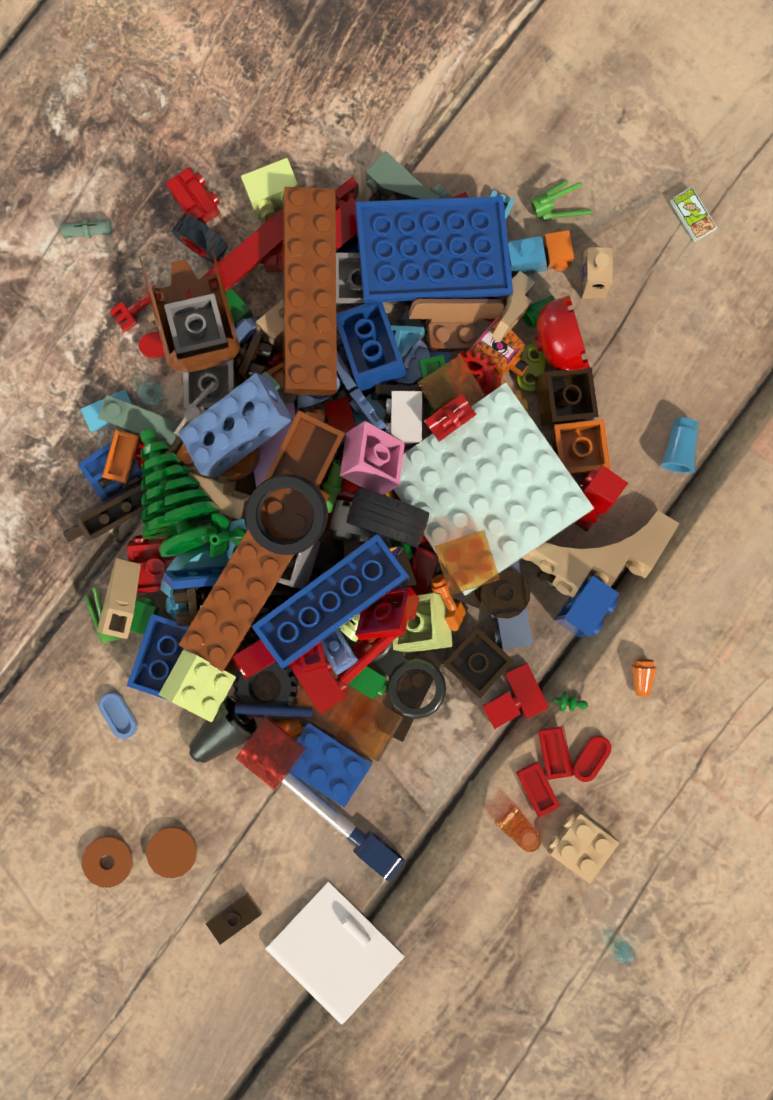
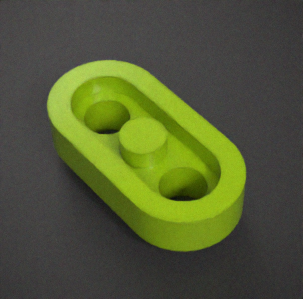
M532 343L524 348L521 356L530 366L523 376L517 375V385L525 393L536 391L535 379L534 382L529 383L525 377L531 375L534 378L543 374L546 362L543 351L538 352L536 343ZM537 352L539 357L537 359L531 358L530 353Z

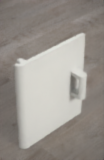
M329 881L265 948L341 1025L405 957Z

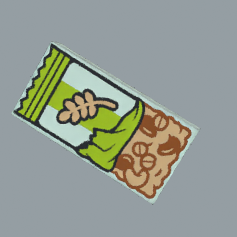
M693 187L670 200V204L694 242L717 229Z

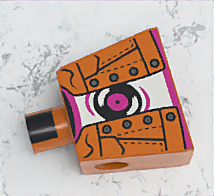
M497 317L470 349L474 350L475 355L482 350L484 358L489 355L492 356L489 362L491 364H498L494 369V372L501 374L498 378H503L510 369L519 376H523L530 364L520 358L525 345L512 330L509 331L500 343L491 336L501 321Z

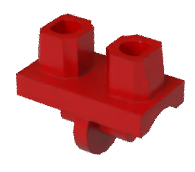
M461 393L426 418L424 422L437 441L440 442L477 414Z

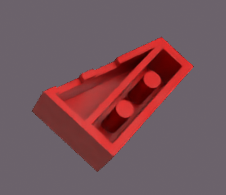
M604 465L598 470L593 468L591 472L583 477L578 486L594 509L578 519L574 524L587 532L593 523L595 524L598 521V516L600 514L603 516L612 507L628 485V482Z

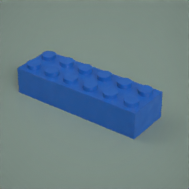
M377 534L255 623L252 628L282 669L286 668L408 579L410 575L383 538Z

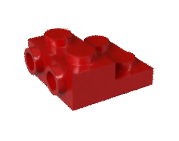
M142 534L134 536L133 540L129 541L127 545L129 561L141 564L137 593L161 591L164 572L178 556L161 557L159 545L169 537L150 540L143 538Z
M400 587L391 590L361 612L355 635L359 640L405 635L408 620L415 619L419 597L411 587Z

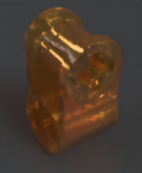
M511 804L509 806L510 809L500 820L496 819L494 821L495 824L524 851H536L541 845V836L527 821L528 819ZM526 833L535 834L536 840L532 845H525L522 842V838Z

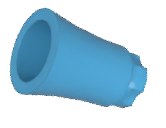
M687 417L674 419L666 452L660 464L663 469L686 474L695 472L696 444L699 433L697 431L698 421Z

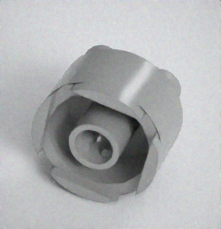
M335 500L329 530L332 531V537L351 539V536H354L355 542L366 543L377 535L346 523L352 502H350V505L343 504L341 500Z

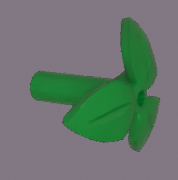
M213 513L211 516V524L217 528L219 533L210 537V557H219L226 553L229 549L228 540H231L238 546L246 534V531L239 527L230 532V521L219 513Z

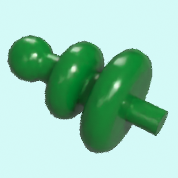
M566 691L562 692L561 698H554V703H560L559 710L561 712L566 710V706H569L570 711H574L576 707H580L582 710L588 707V703L585 700L577 701L575 695H572L569 699Z

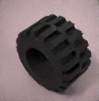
M276 661L246 680L240 670L236 672V679L233 682L235 692L233 693L234 697L238 699V704L291 706L297 696L299 684L290 666L282 669ZM262 671L274 673L281 683V690L278 696L270 701L258 699L252 690L253 678ZM254 715L256 718L263 717L264 719L274 717L271 715Z

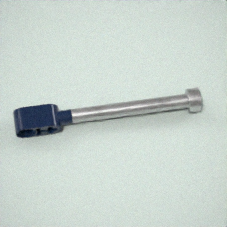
M258 736L251 739L239 755L248 762L251 759L256 761L356 846L353 852L381 877L390 882L406 862L405 859L372 831L369 830L366 834L301 779L281 766L282 763L262 747L265 742Z

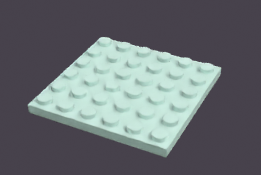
M507 383L474 404L471 408L477 415L443 440L438 442L435 436L431 434L404 453L400 486L394 488L402 502L430 513L424 535L465 596L594 509Z

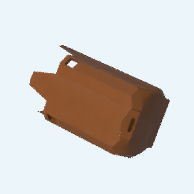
M211 239L216 273L206 278L197 279L186 259L172 262L171 286L164 288H152L139 256L167 365L177 372H194L223 365L234 359L240 350V344ZM213 279H215L217 285L214 289L211 284ZM190 287L192 298L215 294L227 340V348L178 360L164 305L187 300L185 291ZM156 293H161L162 301L157 300Z

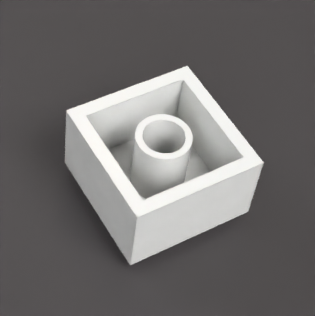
M392 391V398H387L386 414L387 418H391V423H386V433L404 442V449H411L422 442V391Z

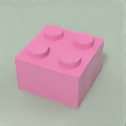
M366 421L362 422L346 433L340 476L366 490L382 495L400 486L405 443Z

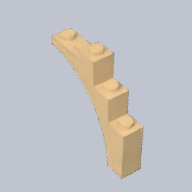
M657 511L648 524L634 535L618 543L600 548L575 549L559 547L545 542L522 557V559L530 560L545 573L556 576L552 585L560 593L574 598L587 575L590 577L594 576L611 587L625 566L633 574L646 578L680 523Z

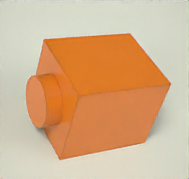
M570 231L545 234L543 246L547 269H554L556 272L567 270L575 259Z

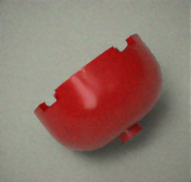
M570 295L546 304L537 318L539 336L534 338L538 352L543 351L549 365L557 371L590 368L588 359H582V355L586 354L574 309H568V306L572 305Z

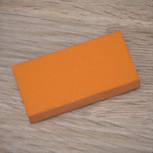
M115 429L102 475L103 478L128 484L135 454L141 439L139 435Z

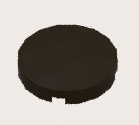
M505 569L480 586V599L482 606L489 614L497 618L509 619L518 616L525 610L530 601L531 590L524 576L513 569Z

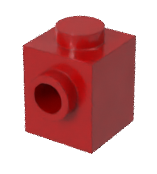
M508 691L482 705L494 729L521 715L519 708L522 707L515 693L510 696Z

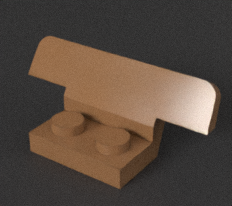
M417 299L411 305L409 319H427L425 326L427 348L429 351L469 350L476 342L475 323L478 319H496L497 317L501 319L504 305L500 299Z

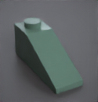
M386 151L366 170L367 186L374 193L379 192L383 197L390 198L394 194L399 200L438 199Z
M108 395L105 397L98 419L138 434L144 429L152 428L157 436L156 440L163 441L170 446L174 444L176 439L174 431L180 424Z

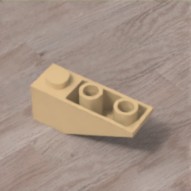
M115 558L97 632L128 639L134 615L141 564Z

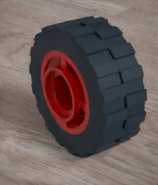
M183 214L172 229L173 235L200 257L212 263L215 262L210 239L213 243L217 262L228 248V245L217 233L190 215Z

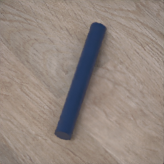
M235 704V714L312 717L313 707Z

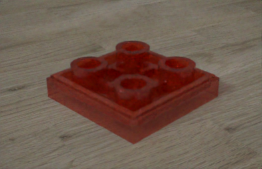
M265 717L235 759L270 788L277 790L307 748L270 718Z

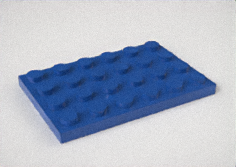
M503 196L355 202L364 303L510 296L513 293Z

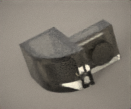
M326 529L318 540L321 542L310 582H313L344 559L343 542L334 540L331 531Z

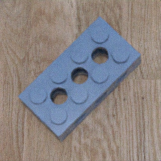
M255 373L178 433L198 472L205 476L217 478L293 422V419L272 381Z

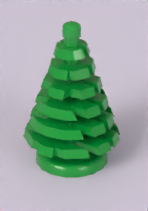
M144 429L140 433L141 440L145 444V447L141 449V460L147 461L141 467L142 475L146 476L145 479H142L141 491H148L141 498L142 508H147L142 512V523L146 524L142 528L143 538L151 540L169 537L159 545L161 557L176 556L210 543V537L218 533L217 528L212 525L197 527V524L211 520L212 514L219 513L221 509L216 503L209 501L210 496L205 490L198 489L200 483L196 479L188 477L190 472L186 466L175 465L178 464L179 459L174 453L165 452L169 451V447L163 441L157 442L154 429Z

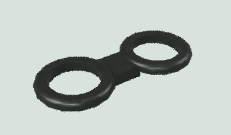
M341 631L350 648H352L348 637ZM392 642L370 662H375L389 677L387 684L388 699L393 708L404 717L412 719L426 718L435 713L444 702L447 690L445 678L439 668L430 661L418 658L408 660L400 651L393 650ZM413 669H421L428 672L434 679L436 686L435 696L430 704L418 709L410 708L402 703L397 690L399 680L403 674Z

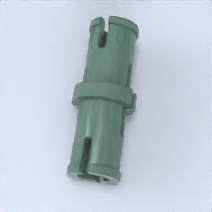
M83 219L82 222L61 223V233L64 239L73 237L90 239L92 236L113 235V225L111 219L97 221Z

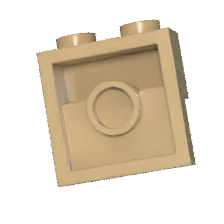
M577 811L575 815L570 814L563 824L565 829L560 836L556 834L548 845L550 847L548 853L590 884L619 845V842Z

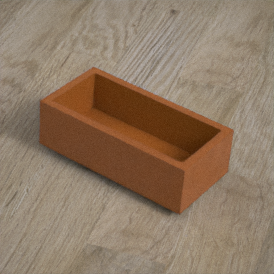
M298 410L264 481L273 476L281 475L283 470L287 468L298 476L308 479L320 489L332 466V461L335 460L346 437L345 433Z

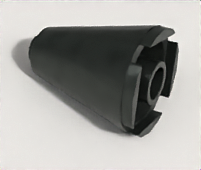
M231 696L225 697L213 721H205L189 744V754L193 760L207 763L253 739L259 733V728L254 718L249 720L246 714H235V704H238L237 699Z

